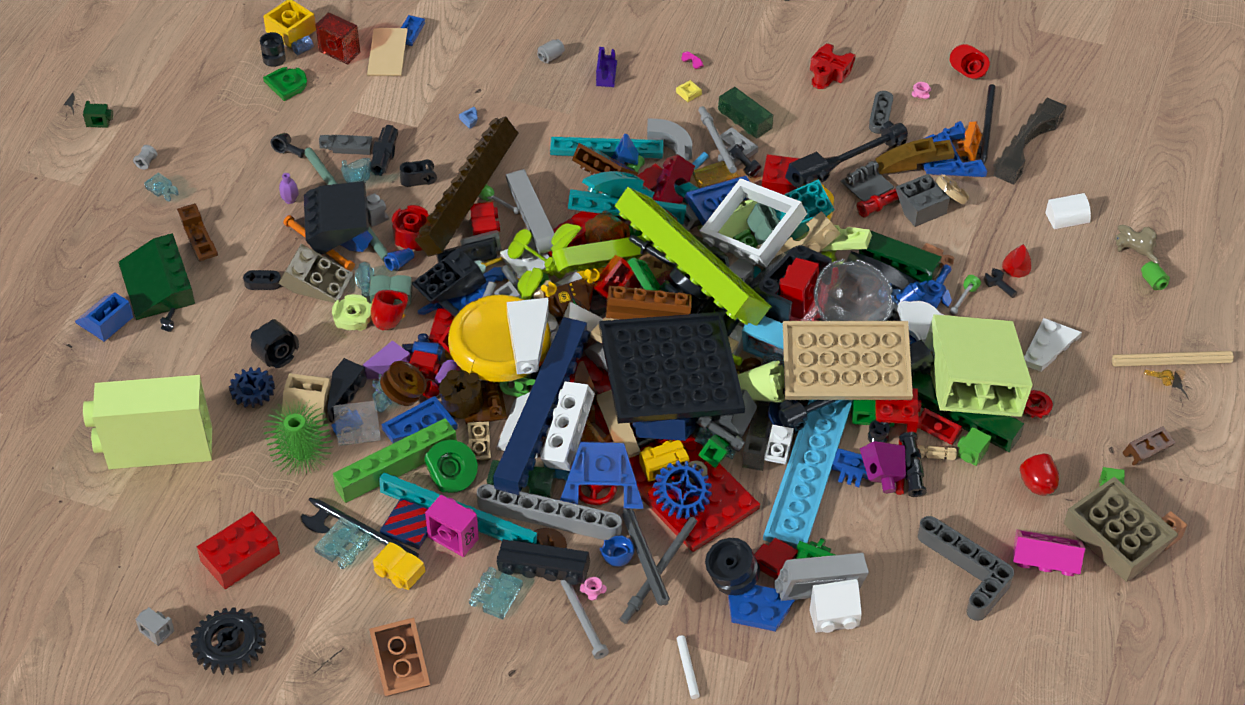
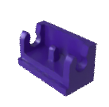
M599 47L596 86H615L617 60H615L616 53L614 49L611 50V55H606L605 48Z

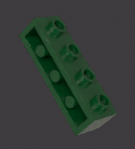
M870 230L872 237L868 248L859 249V254L885 263L914 280L920 282L934 280L940 269L941 256Z

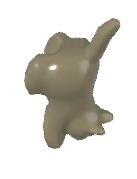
M1118 226V230L1121 232L1115 236L1118 252L1126 247L1131 248L1160 265L1158 258L1153 254L1157 244L1155 241L1157 234L1152 228L1144 227L1141 232H1136L1129 226Z

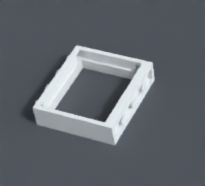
M740 178L701 228L700 233L704 238L703 241L708 243L710 247H718L725 253L730 252L739 259L744 258L753 265L758 264L766 268L807 213L800 201ZM745 197L786 213L759 249L718 233Z

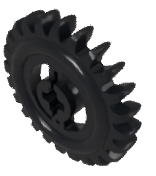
M232 607L230 611L227 608H223L222 613L216 610L214 611V616L206 615L207 621H199L200 627L194 628L195 634L191 636L192 643L190 645L193 650L192 655L194 658H197L198 665L203 663L205 670L211 665L213 674L216 673L218 667H220L222 675L225 674L226 668H229L233 675L235 666L243 672V663L251 667L250 658L258 661L257 653L263 654L262 646H266L264 638L267 635L264 631V624L260 623L259 617H253L252 612L245 614V609H240L236 612V607ZM219 631L217 635L218 644L213 647L212 638ZM243 631L245 639L242 645H240L238 635Z

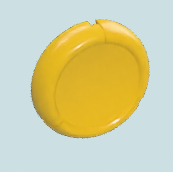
M490 295L467 304L459 311L450 326L448 345L452 358L462 370L468 373H478L479 379L492 382L513 381L529 375L517 374L507 318V302L522 301L524 299L511 295ZM548 322L546 324L539 367L543 364L551 346V331Z

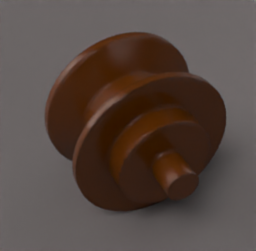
M752 357L744 359L741 363V373L761 366V361Z

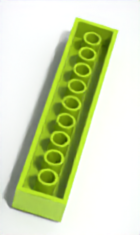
M627 187L615 204V207L620 211L619 215L626 220H630V225L638 231L641 230L643 232L642 236L650 242L653 241L655 243L653 246L662 253L665 252V257L670 262L677 263V268L682 273L689 274V280L703 287L701 291L707 296L713 297L715 299L713 302L723 309L725 308L727 310L726 314L734 320L738 318L746 325L751 323L757 326L771 306L651 197Z

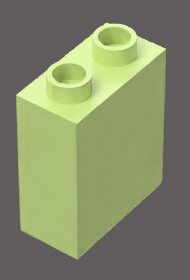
M933 314L925 345L931 351L934 359L933 368L930 373L939 409L943 411L1022 417L1033 384L1013 321Z
M200 375L95 383L94 401H84L83 403L85 426L95 427L92 428L91 432L93 452L104 453L108 469L212 461L213 427Z

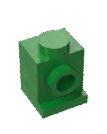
M715 434L708 440L698 456L716 468L720 461L728 454L727 447L729 443Z

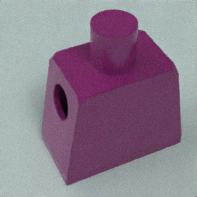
M873 441L860 448L868 479L871 482L882 483L883 493L885 494L895 492V482L906 476L905 446Z

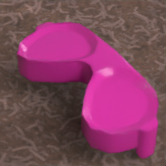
M688 51L682 53L681 59L683 62L692 60V65L695 69L704 67L702 60Z

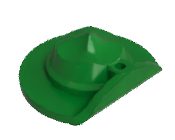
M441 441L435 444L426 453L424 458L430 476L440 492H460L469 487L476 477L478 470L476 456L466 444L460 441Z

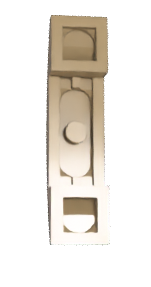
M612 391L597 395L598 405L613 442L624 443L629 458L639 455L640 449L630 424H618Z

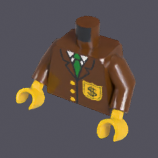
M594 268L592 273L589 269H586L584 271L585 277L588 278L586 280L582 278L560 286H556L549 281L548 287L542 285L541 291H543L544 298H548V312L560 321L563 319L569 302L589 311L595 281L600 277L598 270Z

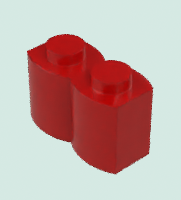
M493 201L474 203L470 209L473 236L495 230L501 232L499 220L495 221V219L499 218L498 208L493 206Z

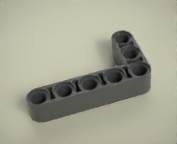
M926 516L921 519L918 530L919 541L982 581L971 594L966 613L974 621L983 620L1009 590L1014 576L1013 567L937 518Z

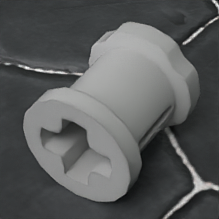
M144 145L141 148L140 154L133 158L134 164L140 169H148L151 160L157 157V151L150 145Z

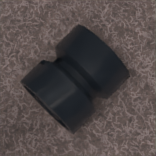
M276 32L262 35L259 41L263 63L269 67L282 65L286 60L283 37Z

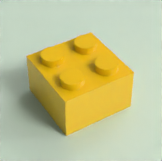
M293 0L284 1L263 16L266 32L280 34L283 37L284 44L289 48L292 47L293 42L316 31L314 13Z

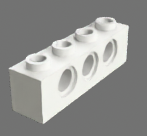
M565 382L563 389L559 392V402L557 408L553 411V420L551 427L547 430L545 446L542 447L540 452V459L548 468L571 470L595 395L587 384Z

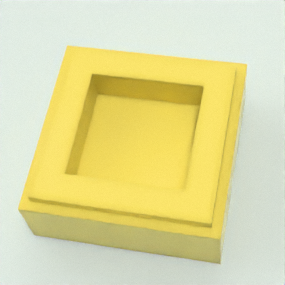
M691 80L676 87V93L687 102L702 95V90Z

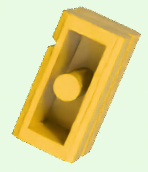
M669 440L654 448L647 447L642 452H639V463L648 482L656 480L657 474H661L660 470L662 468L667 469L669 463L675 467L676 461H680L681 465L685 461L689 462V456L680 440Z

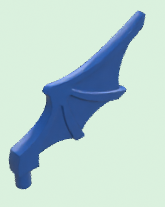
M494 267L483 275L487 282L472 294L449 299L448 301L460 311L467 304L482 298L489 281L494 283L495 281L502 282L504 278L507 279L501 270L502 267ZM438 302L429 303L419 309L418 314L426 315L437 310V308H445Z

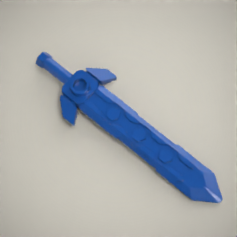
M945 264L942 266L936 281L929 280V282L924 281L920 283L926 291L921 301L931 304L936 309L941 300L946 307H949L952 302L949 290H946V286L943 285L952 270L949 265ZM909 335L910 344L916 342V339Z

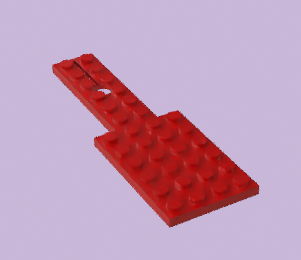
M586 355L576 361L577 367L580 361H584L598 395L611 390L609 378ZM576 371L569 377L572 383H574ZM597 402V405H594L595 423L608 435L610 432ZM632 425V426H631V429H632L633 434H634V436H635V439H636V441H637V440H639V439H641V438L636 437V430L633 429V425ZM690 435L685 441L680 440L689 456V462L700 461L704 463L709 477L705 483H711L712 485L708 489V491L712 492L711 497L707 498L710 501L709 504L704 505L705 509L703 512L698 511V515L694 517L698 522L683 542L692 552H695L759 510L760 503L720 463L715 468L698 456L703 446ZM655 439V441L640 448V452L647 447L654 448L669 440ZM639 455L629 458L641 499L677 536L689 519H685L683 514L680 519H677L675 512L672 516H669V509L661 510L664 504H656V500L660 497L653 496L654 491L657 490L653 487V484L658 481L648 482L640 466ZM672 477L673 482L679 481L677 477ZM682 488L681 493L683 496L686 491H684ZM668 494L671 500L676 503V498L672 494ZM698 497L686 498L684 505L693 504L698 500Z

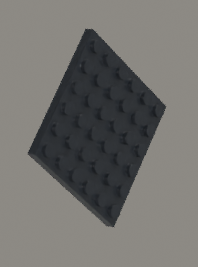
M722 312L599 321V330L618 424L745 413V404Z

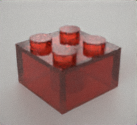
M328 12L315 24L319 52L347 65L361 53L358 26Z

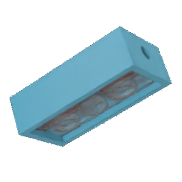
M764 316L757 326L751 323L745 324L742 329L743 351L769 362L780 361L778 365H783L784 367L783 323Z

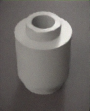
M553 39L538 47L537 56L542 62L549 63L562 55L565 51L564 45L559 39Z

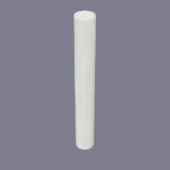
M678 636L676 639L691 699H697L700 697L686 638L685 636Z

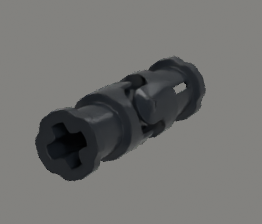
M907 432L901 434L899 440L905 446V479L908 480L909 485L908 495L910 497H921L927 493V490L923 483L924 469L921 451L917 446L918 436L915 432Z

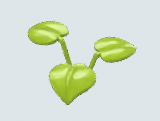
M564 224L559 227L552 237L551 243L553 246L551 251L554 253L556 250L566 248L582 228L573 224ZM527 229L520 230L515 235L508 247V256L511 259H516L527 249L545 262L546 270L534 267L532 271H526L521 276L517 284V291L524 300L531 299L542 280L543 273L550 276L554 275L559 279L566 275L559 274L553 257L546 259L527 246L533 237L532 233Z

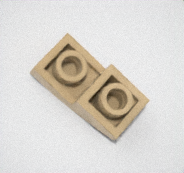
M489 421L468 423L469 448L473 451L477 460H491Z

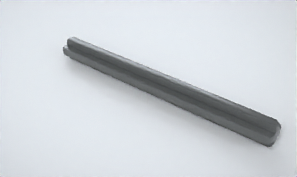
M631 508L624 509L622 514L623 520L657 604L659 606H666L669 604L670 598L635 512Z

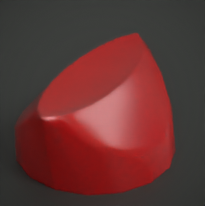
M1024 244L1012 250L1002 262L1004 272L1012 277H1025L1031 272V258Z

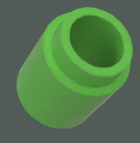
M1150 261L1142 267V277L1154 290H1163L1168 286L1170 277L1158 263Z

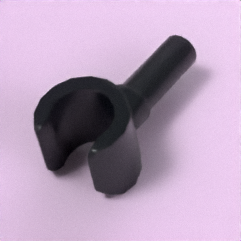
M175 308L170 309L166 318L162 317L160 319V323L163 324L161 326L162 330L172 331L174 321L171 318L176 311Z

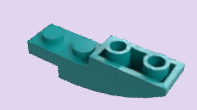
M602 172L586 177L582 181V183L589 186V191L596 194L602 192L604 196L613 198V196L620 198L627 187L653 198L655 193L643 185L644 180L627 172Z

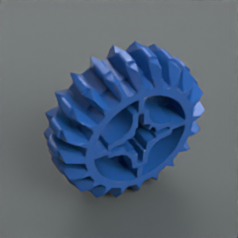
M676 461L675 467L669 463L667 469L662 468L660 470L661 474H657L655 479L658 482L653 484V487L657 490L654 491L653 496L660 497L656 500V504L663 503L664 505L661 510L669 509V516H672L675 512L677 519H680L682 514L685 519H689L690 513L696 517L698 511L703 512L705 509L704 505L709 504L710 501L707 498L711 497L712 492L708 491V489L712 485L711 483H705L709 477L708 475L702 477L701 474L704 471L702 468L699 471L695 470L697 467L696 463L692 467H688V461H685L683 466L680 461ZM681 475L678 482L666 483L670 477ZM689 477L696 483L697 486H694L690 483ZM682 483H683V490L686 491L683 496H682L681 489H680V486L682 485ZM668 494H672L676 498V503L671 500ZM698 497V500L693 504L684 505L686 498Z

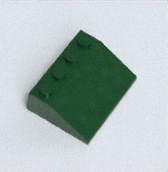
M173 233L153 238L118 262L136 320L169 312L171 308L176 310L195 304L193 291Z

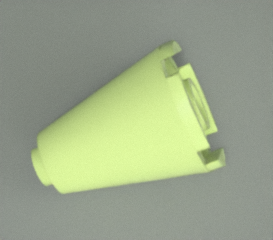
M772 361L738 374L741 390H747L753 400L776 403L785 401V394H783V365H778L780 361Z

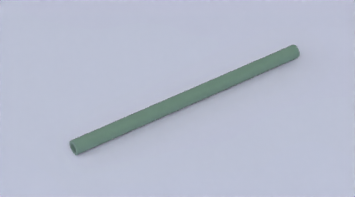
M310 147L304 150L305 156L327 185L338 184L313 149ZM369 226L368 232L373 237L370 244L384 262V258L389 252Z

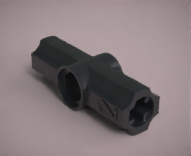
M393 125L383 127L378 141L374 142L373 157L369 167L370 171L377 176H382V174L386 173L390 159L393 160L395 155L398 129Z

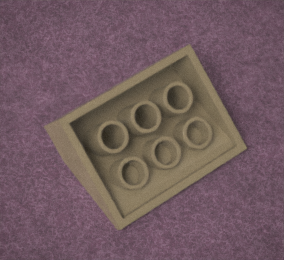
M1115 477L1070 507L1064 520V525L1126 582L1142 572L1178 537V533Z

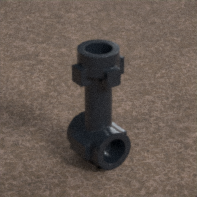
M736 144L729 151L733 159L737 157L744 164L745 168L743 171L748 177L755 176L760 172L761 165L755 159L751 162L742 152L744 150L742 145Z

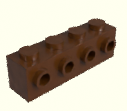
M581 143L578 144L572 161L581 165L580 168L582 170L591 172V175L619 171L638 176V172L599 150Z

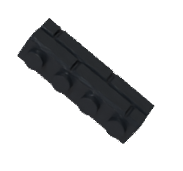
M502 539L496 562L498 571L506 575L516 573L522 574L527 578H534L536 576L543 577L548 581L565 580L569 584L576 585L586 581L587 572L590 567V556L588 551Z

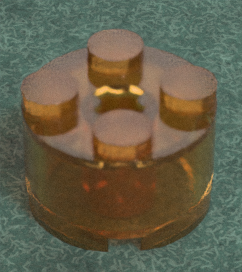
M607 210L588 220L585 224V240L587 244L629 238L630 236L629 226Z

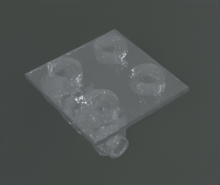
M375 400L333 406L338 446L381 440Z

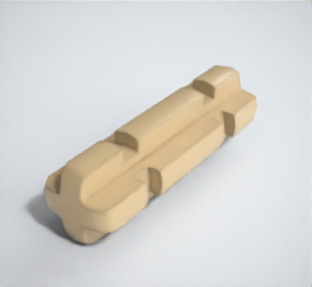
M917 445L921 451V458H924V456L931 459H944V457H947V460H955L957 456L955 447L945 449V447L927 446L925 448L924 445Z

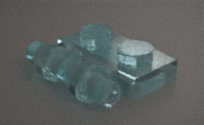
M341 517L317 543L314 549L317 554L331 562L337 557L342 558L337 564L341 569H345L348 564L351 565L356 560L355 556L360 551L365 550L371 536L366 532L361 537L357 534L360 532L359 527ZM349 543L354 544L349 551L345 549Z
M489 567L487 572H484L480 577L481 582L478 587L473 589L469 604L476 607L479 602L484 603L482 607L483 612L504 619L523 586V580L502 573L499 579L494 578L497 571L495 568ZM488 586L493 588L490 595L485 593Z

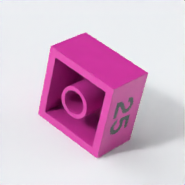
M441 494L425 512L428 538L456 554L464 557L479 540L477 514L472 509L461 506L454 499L447 498Z

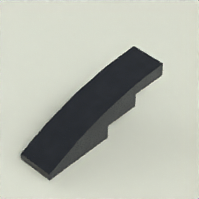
M853 251L850 252L844 270L860 275L865 273L880 280L881 288L891 283V289H900L902 291L910 283L916 282L910 276L885 263Z

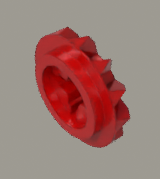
M1031 390L1024 408V415L1029 414L1032 418L1037 416L1040 419L1044 415L1048 416L1053 407L1051 398L1042 391ZM1040 403V404H1039V407H1038V406L1031 407L1032 404L1035 405V404Z

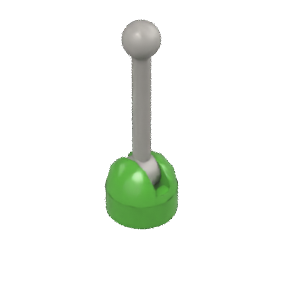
M487 184L478 196L485 201L494 199L513 210L514 214L520 213L518 207H514L494 196V189Z
M974 275L966 277L963 284L966 290L956 305L950 309L951 314L955 315L958 313V308L968 292H974L979 288L981 281L978 277Z

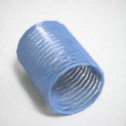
M305 36L292 43L293 51L297 52V55L314 47L313 41L309 36Z

